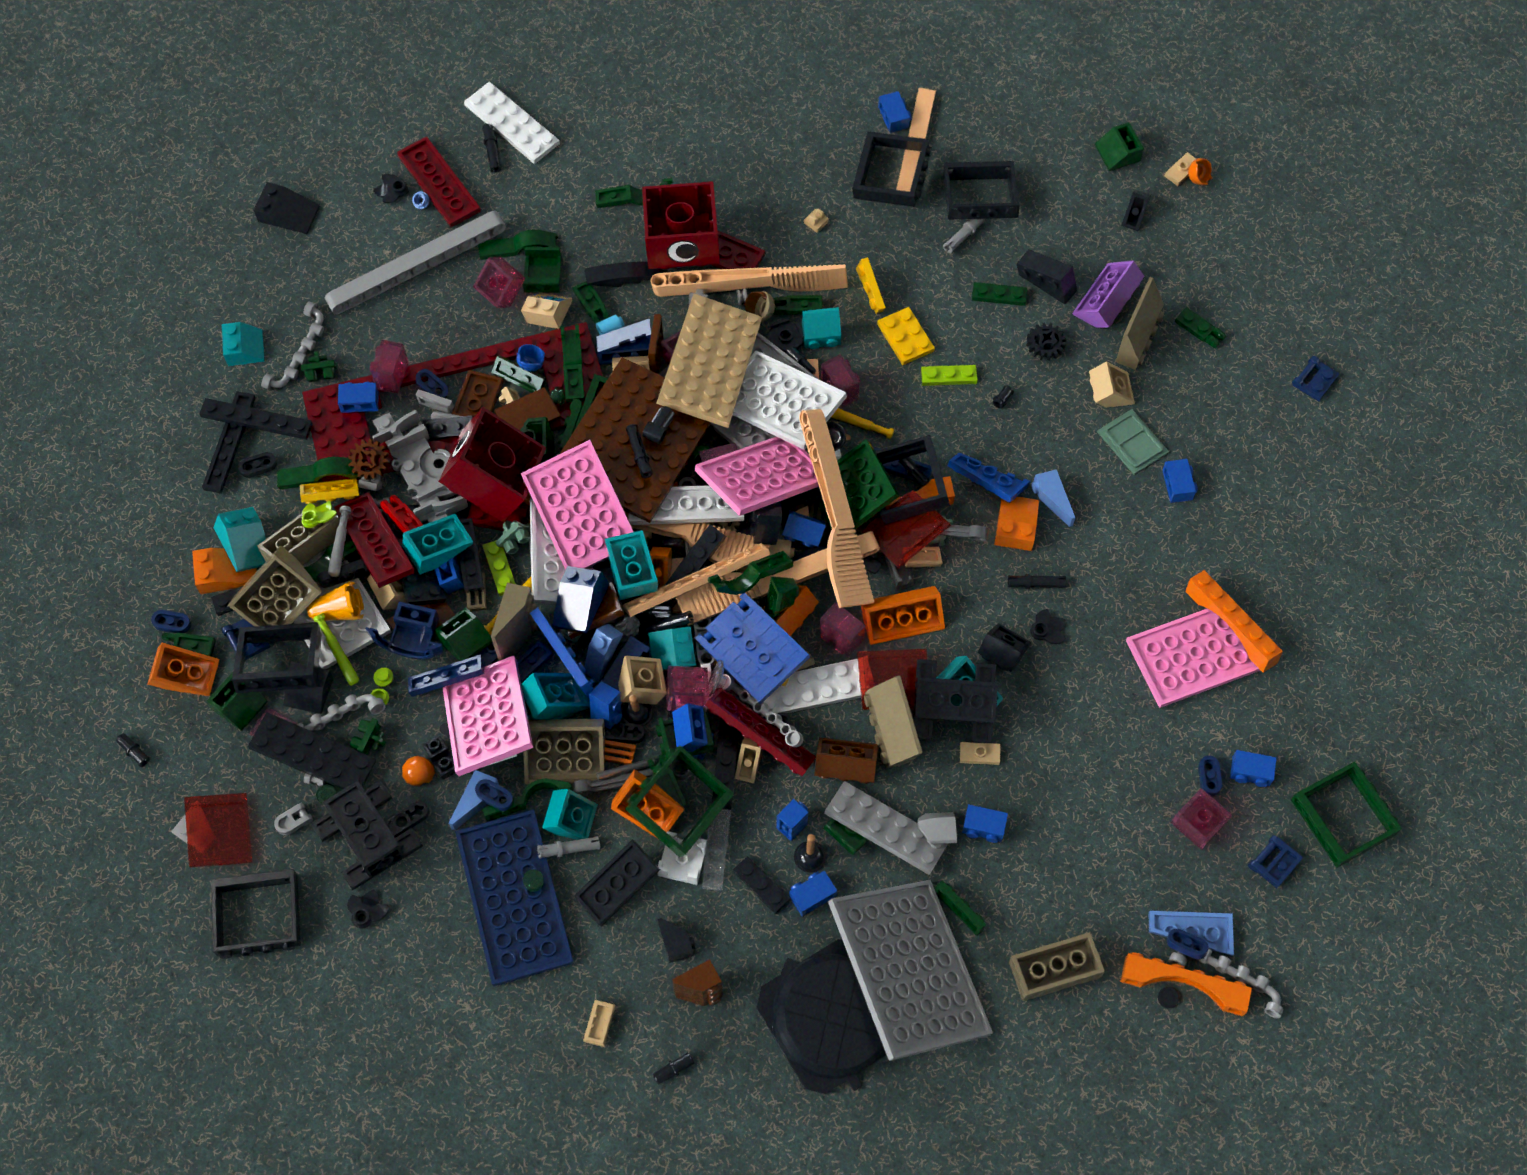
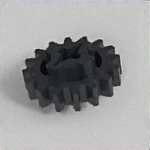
M1044 322L1042 327L1036 324L1035 329L1031 328L1030 333L1027 335L1026 346L1029 347V352L1034 351V357L1039 355L1040 360L1046 357L1050 361L1051 356L1056 359L1058 354L1062 355L1063 349L1066 346V337L1063 336L1064 331H1058L1059 326L1053 328L1052 323L1046 326Z

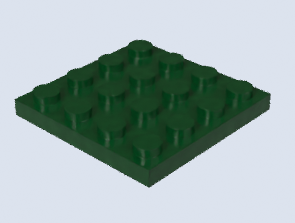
M867 439L837 461L855 526L853 529L861 526L899 497L874 448ZM822 498L818 500L817 503L830 529L832 530L829 517L825 508V504Z

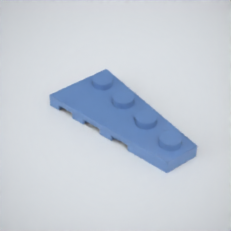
M1149 911V933L1168 937V933L1171 930L1181 929L1204 939L1212 951L1230 956L1234 955L1233 914Z

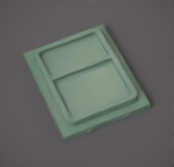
M1133 409L1097 430V433L1133 475L1169 453L1167 448Z

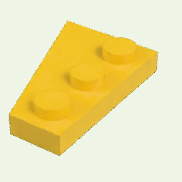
M868 257L861 259L856 271L869 297L871 309L876 314L881 313L886 307Z

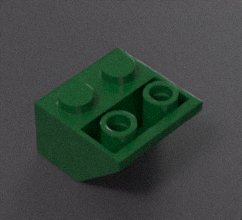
M1129 122L1113 127L1095 142V147L1109 171L1140 162L1144 151L1140 140Z
M466 607L435 629L442 646L459 661L475 656L493 642L491 635L477 616Z
M232 672L206 702L214 712L242 731L268 701L259 692L236 693L232 682Z

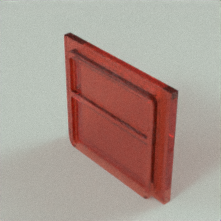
M913 490L902 496L887 510L920 501L923 498ZM934 510L884 525L882 518L878 519L877 517L867 525L862 534L873 531L880 547L879 551L899 569L951 525Z
M926 649L857 652L862 710H870L864 702L865 693L870 688L899 675L909 708H914L917 659L927 660Z
M247 793L184 797L189 868L252 863Z

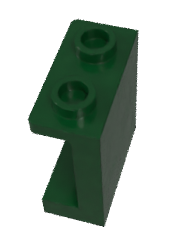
M554 246L525 247V270L522 279L524 293H560V248Z
M703 708L708 744L693 752L687 751L692 756L714 751V743L705 708ZM658 718L659 725H655L657 736L662 737L663 741L660 744L661 754L665 755L670 748H677L673 719L663 721L662 718Z

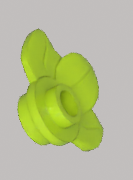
M330 501L317 507L309 503L302 511L301 522L304 527L313 528L318 523L330 521L337 512L332 510Z

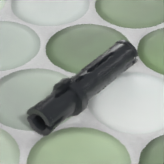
M484 124L482 126L484 133L483 142L487 149L490 171L493 172L494 169V173L500 172L501 166L496 146L497 138L494 135L493 125Z
M630 424L627 426L626 431L635 455L634 461L638 464L642 478L651 477L653 471L649 464L650 458L644 449L638 426Z
M1008 575V588H1066L1067 585L1066 576Z
M687 611L663 620L657 619L651 624L640 626L638 629L641 632L638 633L644 639L648 637L650 632L673 629L693 623L694 619L689 618L694 616L691 611Z

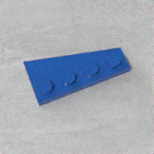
M961 453L956 454L948 463V467L957 473L962 474L1009 503L1022 493L1030 483L1027 479L1023 481L1016 479L1012 473L1008 472L1007 475L997 471V467L992 465H981V461Z

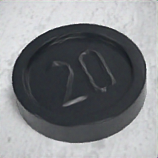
M1165 987L1159 991L1158 1002L1162 1007L1170 1009L1177 1005L1179 995L1175 989Z

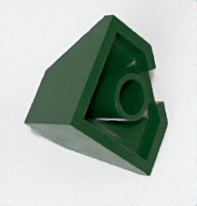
M547 417L528 418L520 431L546 447L542 458L554 457V437Z
M771 576L764 611L772 619L794 604L795 597H798L799 586L796 585L794 578Z

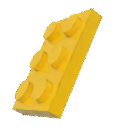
M909 307L877 320V325L902 365L935 351V347Z
M357 478L300 485L301 502L306 504L316 503L317 500L331 502L335 501L336 498L353 499L355 496H359Z

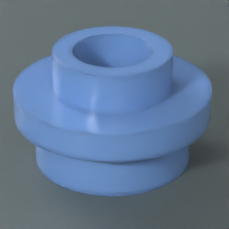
M418 192L414 194L412 202L417 209L422 210L429 205L430 198L427 193Z

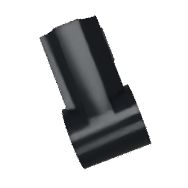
M667 406L660 407L653 420L646 424L642 436L657 444H661L666 436L667 428L675 417L672 409Z

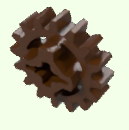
M369 439L367 443L365 440H361L362 445L355 443L356 449H350L353 455L348 456V459L352 460L348 465L354 467L352 473H358L357 477L362 478L364 476L365 480L369 481L371 476L376 480L377 474L383 476L382 470H388L385 464L390 463L386 459L389 453L384 452L386 447L380 446L378 441L374 443L372 439ZM366 448H375V449H372L371 451H366V450H365ZM365 454L371 457L370 460L372 464L368 463V459L365 456ZM367 468H370V469H372L373 471L365 472V471H363V470H366Z

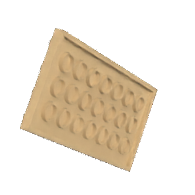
M694 293L656 404L667 406L676 411L728 428L762 317Z

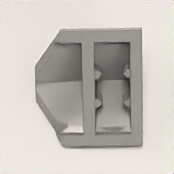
M953 812L925 813L917 819L918 827L927 838L929 844L957 843L956 821Z

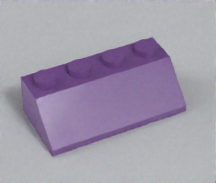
M1134 261L1107 263L1072 314L1096 328L1110 327L1126 302L1131 298L1135 289L1140 285L1144 278L1143 273Z

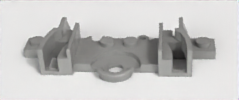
M417 410L406 414L396 422H394L390 413L372 420L378 431L377 434L372 436L374 443L376 441L386 443L393 458V469L401 471L408 485V493H417L416 496L412 497V500L418 503L420 507L414 509L413 512L421 522L428 520L430 523L468 507L465 498L451 492L446 486L438 482L451 453L444 449H438L435 453L432 452L426 441L430 439L427 428L421 423ZM418 425V427H416V428H414L413 430H411V431H410L407 435H405V436H403V434L401 433V432H403V431H405V430H407V429H410V428H412V427ZM441 459L445 464L442 468L434 467V462ZM458 495V497L446 500L452 496Z

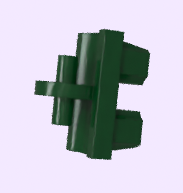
M319 351L314 352L315 357L308 358L310 364L301 365V370L308 382L318 381L317 372L323 371L324 379L335 378L337 364L334 360L326 361L328 360L327 355L320 356Z
M372 718L371 721H360L358 730L365 734L363 738L354 736L350 742L351 748L368 755L370 749L376 751L378 746H385L386 741L382 739L384 733L379 731L381 726L378 724L377 719Z

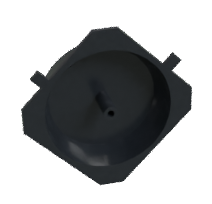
M837 939L761 986L756 1008L803 1089L826 1094L847 1081L852 1090L855 1091L862 1086L856 1074L887 1055L843 940Z

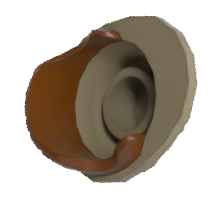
M766 291L752 292L745 300V310L761 316V322L769 319L776 308L773 297Z

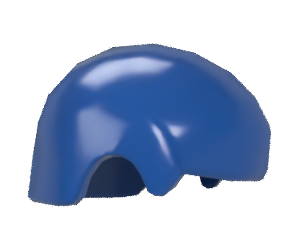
M525 344L518 349L517 364L523 370L529 372L537 371L543 366L545 353L538 346Z

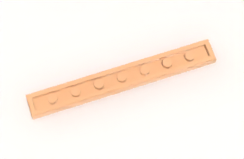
M918 89L908 137L926 139L936 90ZM905 149L897 190L910 192L920 151Z
M762 543L757 544L659 588L657 592L648 593L623 605V608L630 617L708 583V577L716 574L721 577L748 565L750 562L770 555L769 549Z

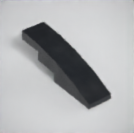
M622 262L585 268L584 270L587 285L621 287L623 283L640 284L642 280H651L653 275L660 273L659 268L648 269V262Z

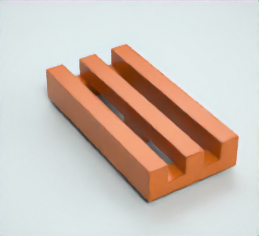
M605 740V746L631 750V752L605 747V753L629 757V759L605 755V761L624 765L633 763L636 745Z

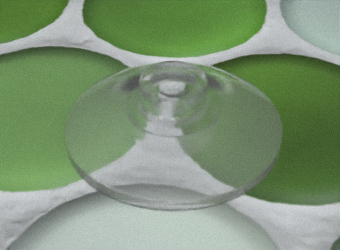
M723 660L717 662L710 676L706 689V697L708 698L719 687L723 688L726 683L727 677L723 676Z

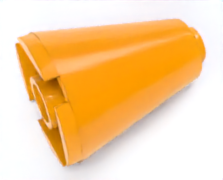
M347 582L315 599L307 607V614L313 619L315 616L324 613L325 621L360 620L364 616V614L360 615L361 610H364L359 589H354V582Z

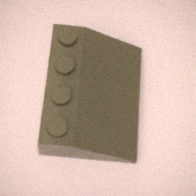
M1149 277L1124 332L1116 358V363L1136 370L1138 364L1142 365L1146 356L1143 354L1144 350H1149L1152 343L1150 337L1155 336L1158 329L1156 323L1157 321L1161 323L1165 313L1162 312L1164 303L1152 277Z
M280 546L234 595L228 606L254 627L292 624L322 590L298 559L284 547Z
M507 583L491 634L498 661L513 655L515 656L533 637L534 631L539 628L530 612L536 609L534 595H532L530 587Z
M900 675L870 688L865 693L864 702L866 707L870 709L869 719L871 725L876 730L875 741L877 745H880L882 751L880 753L882 763L886 765V769L910 763L922 754V749Z
M604 719L528 720L533 748L523 751L525 784L545 778L570 782L571 784L583 779L594 781L598 780L596 773L605 771Z

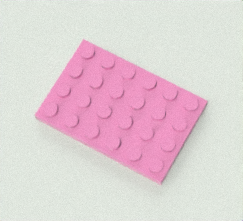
M777 436L696 464L695 471L739 516L819 487L809 454L805 450Z
M590 440L521 473L565 570L567 566L587 569L608 559L605 539L634 532Z
M1204 609L1127 637L1126 639L1159 708L1261 671L1250 660L1242 642L1231 627L1220 616L1209 609Z
M514 655L485 666L483 675L443 687L454 767L458 776L533 748L518 663Z

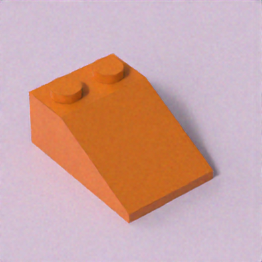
M1017 496L1009 503L1001 499L994 545L1032 551L1037 526L1039 500Z
M207 548L192 551L195 586L200 594L244 586L257 572V568L236 572L224 548Z
M161 643L157 648L147 684L165 690L210 696L220 659Z
M634 769L613 798L611 809L656 837L625 810L629 804L627 800L633 793L637 794L642 789L639 786L647 778ZM656 783L637 805L640 810L666 833L684 811V808Z

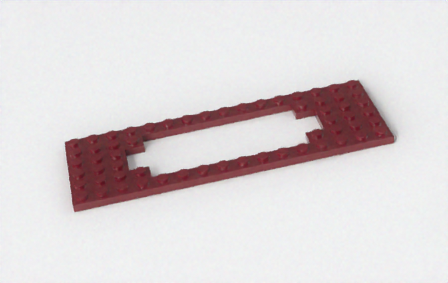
M587 322L579 324L584 398L586 399L594 374L602 376V372ZM575 325L564 327V329L575 330ZM561 329L302 392L308 420H311L313 423L311 434L317 460L326 457L348 458V456L353 455L350 449H356L355 443L362 445L361 440H365L368 443V440L371 439L365 412L341 413L338 405L339 384L372 382L376 383L380 393L416 384V374L422 369H428L440 378L493 365L496 357L499 355L509 360L517 359L519 347L525 344L538 346L545 353L544 363L540 369L543 368L551 394L550 398L561 416V419L549 424L551 431L566 428L564 423L566 417L571 415L569 407L572 403H566ZM426 377L421 379L422 382L428 381ZM598 388L595 397H597L598 393L602 388ZM379 396L378 409H381V408H382V404H381V400H380V396ZM459 436L428 442L433 453L438 451V449H444L452 453ZM383 442L380 443V446L386 447L384 452L389 453L386 459L390 461V463L385 464L388 470H382V473L385 474L395 470L392 467L393 458L386 443ZM366 448L365 450H366V451H371L372 449H375V448ZM365 454V456L368 459V463L372 464L370 460L371 457ZM330 475L322 477V482L350 478L341 475Z

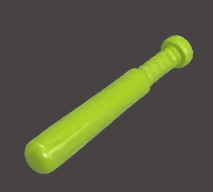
M324 613L315 616L313 620L318 623L326 637L325 640L346 681L352 686L359 682V677L337 638L331 633L330 628L326 624Z

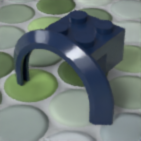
M399 601L393 618L395 628L390 642L381 637L377 629L365 628L368 635L377 645L400 656L413 659H430L441 655L444 651L442 644L432 642L439 622V616L435 609Z

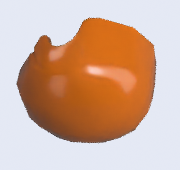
M1204 158L1195 159L1188 170L1190 180L1197 185H1208L1207 182L1212 179L1211 163Z
M413 756L407 759L402 767V777L408 784L413 786L430 783L435 774L434 765L431 761L421 756Z

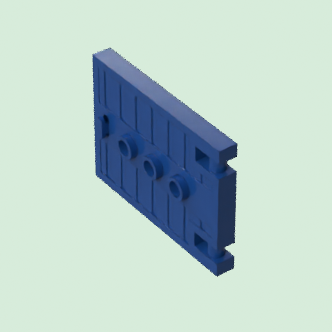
M743 593L739 596L741 601L738 604L735 602L731 603L706 627L707 632L703 636L699 633L695 640L761 705L810 656L746 593ZM748 606L749 609L744 612L743 609ZM711 638H714L715 641L712 644H710L708 641Z
M537 607L530 612L531 616L579 687L589 698V694L594 689L593 686L596 685L592 679L588 680L584 674L587 671L582 663H577L574 659L576 655L571 647L567 648L564 645L566 640L560 631L556 633Z

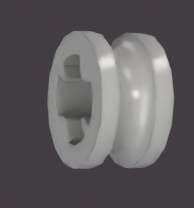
M746 288L742 291L737 290L738 304L742 305L747 298Z

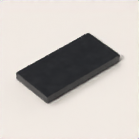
M632 839L574 897L599 926H603L660 871V868L639 844Z

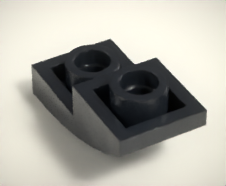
M440 735L422 744L442 780L456 773L453 757Z

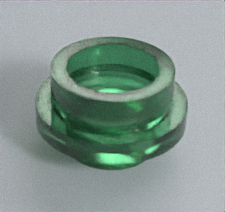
M559 386L551 390V397L555 404L562 405L566 399L564 389H561Z

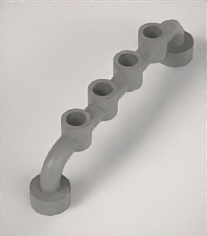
M308 301L305 305L304 315L309 317L315 315L316 321L311 324L309 333L303 338L298 352L294 353L292 362L286 367L282 379L276 381L275 376L267 373L262 379L261 387L270 390L271 387L280 388L285 386L290 379L296 380L299 374V370L296 368L299 364L303 365L306 363V351L314 349L316 341L313 339L315 335L320 337L324 331V327L321 326L324 320L323 314L317 309V304Z
M727 674L719 676L717 680L718 687L726 691L733 690L739 695L741 701L750 704L756 713L765 716L769 724L777 726L781 734L785 735V741L789 746L799 747L802 744L803 735L796 731L794 726L784 723L781 715L771 712L766 703L760 705L746 690L735 683L732 676Z
M352 694L345 698V705L339 707L338 704H333L328 707L329 713L322 717L321 714H314L310 717V724L305 727L302 723L296 725L310 731L321 730L328 722L341 719L343 714L348 711L358 710L361 704L369 702L368 708L372 714L383 712L386 706L381 698H376L371 694H365L358 698Z
M1209 948L1207 955L1203 959H1196L1201 963H1207L1215 967L1220 973H1227L1233 976L1236 981L1251 985L1257 992L1270 995L1273 1002H1268L1264 1011L1273 1018L1281 1017L1284 1010L1281 1006V998L1277 990L1268 985L1270 982L1268 978L1259 975L1255 979L1249 976L1250 970L1247 967L1239 966L1236 969L1230 966L1231 960L1225 956H1220L1219 959L1212 957V951ZM1173 952L1168 962L1171 965L1179 964L1185 966L1187 962L1186 955L1180 952Z

